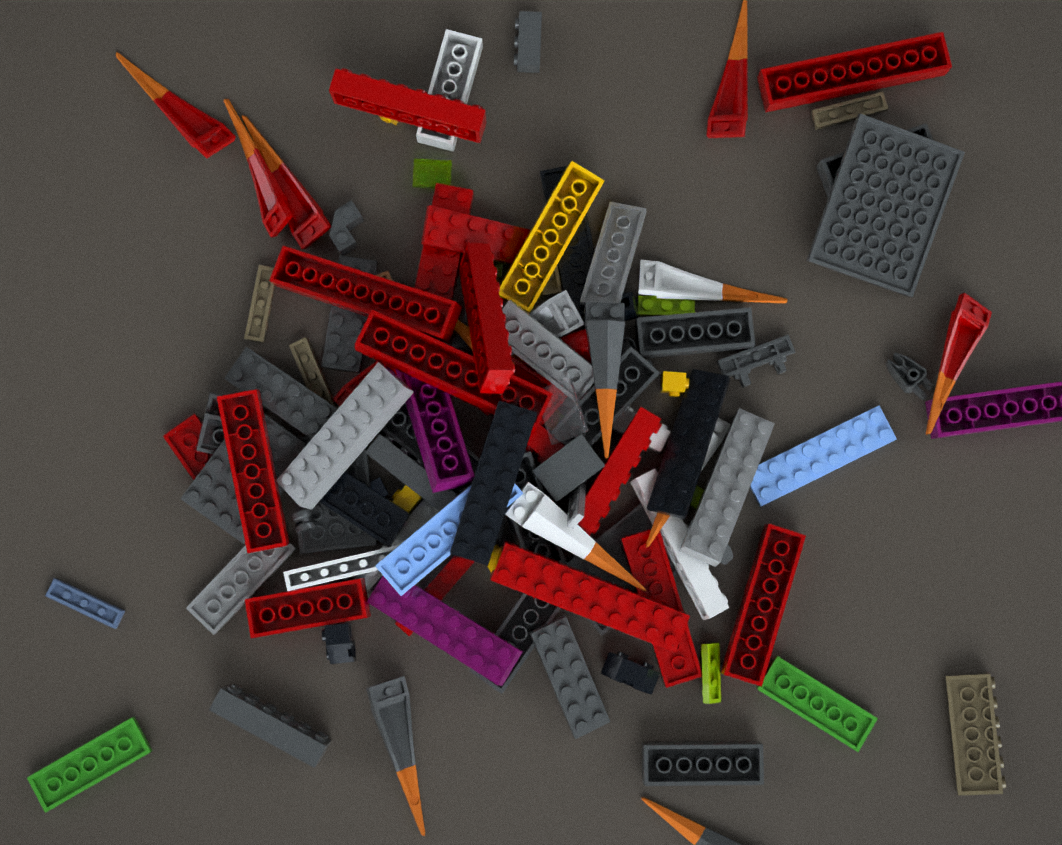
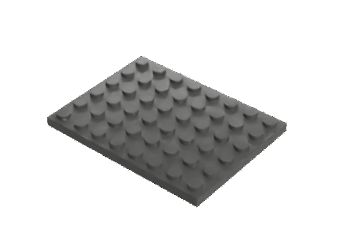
M861 113L858 114L806 261L893 292L913 297L965 152Z

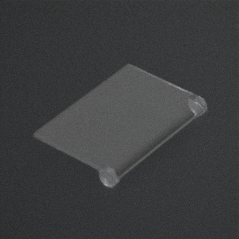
M570 376L564 377L563 380L543 388L553 393L543 414V420L552 445L588 431Z

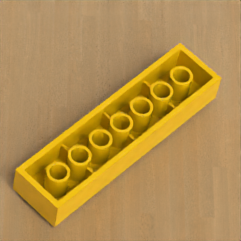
M570 162L500 284L499 296L502 297L503 302L507 303L509 300H512L528 314L531 312L605 180L577 163Z

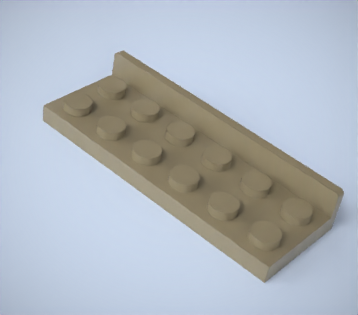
M989 672L982 674L945 675L957 795L1003 794V788H1006L1005 776H1001V768H1004L1003 757L999 756L998 749L1002 748L1001 737L997 736L996 728H1000L999 718L995 716L994 708H997V698L993 696L992 689H995V679L991 677Z

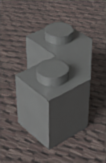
M352 200L335 210L329 235L342 256L358 248L356 241L349 231L364 222L362 215Z

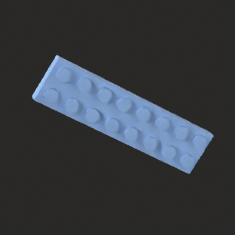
M880 405L759 464L750 488L761 507L897 440Z
M516 483L514 484L507 507L524 494ZM472 484L375 565L400 596L451 555L450 551Z

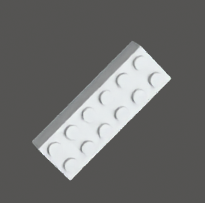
M446 29L428 94H440L445 96L446 99L452 101L458 99L467 104L483 49L482 38ZM418 127L416 133L418 143L454 152L457 137Z

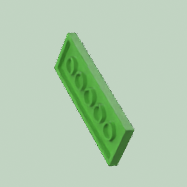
M777 655L766 671L762 687L757 686L756 688L857 752L861 749L878 719Z
M132 717L30 775L27 779L46 813L153 750L136 718Z

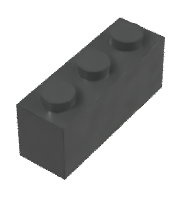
M519 11V18H515V30H519V35L515 36L514 47L518 48V54H514V65H517V72L540 73L542 12Z

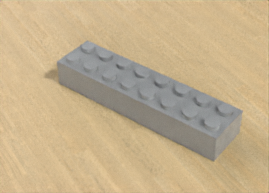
M378 362L276 481L300 507L312 510L414 391L389 367Z
M740 408L737 410L682 542L680 552L714 567L721 562L775 423Z

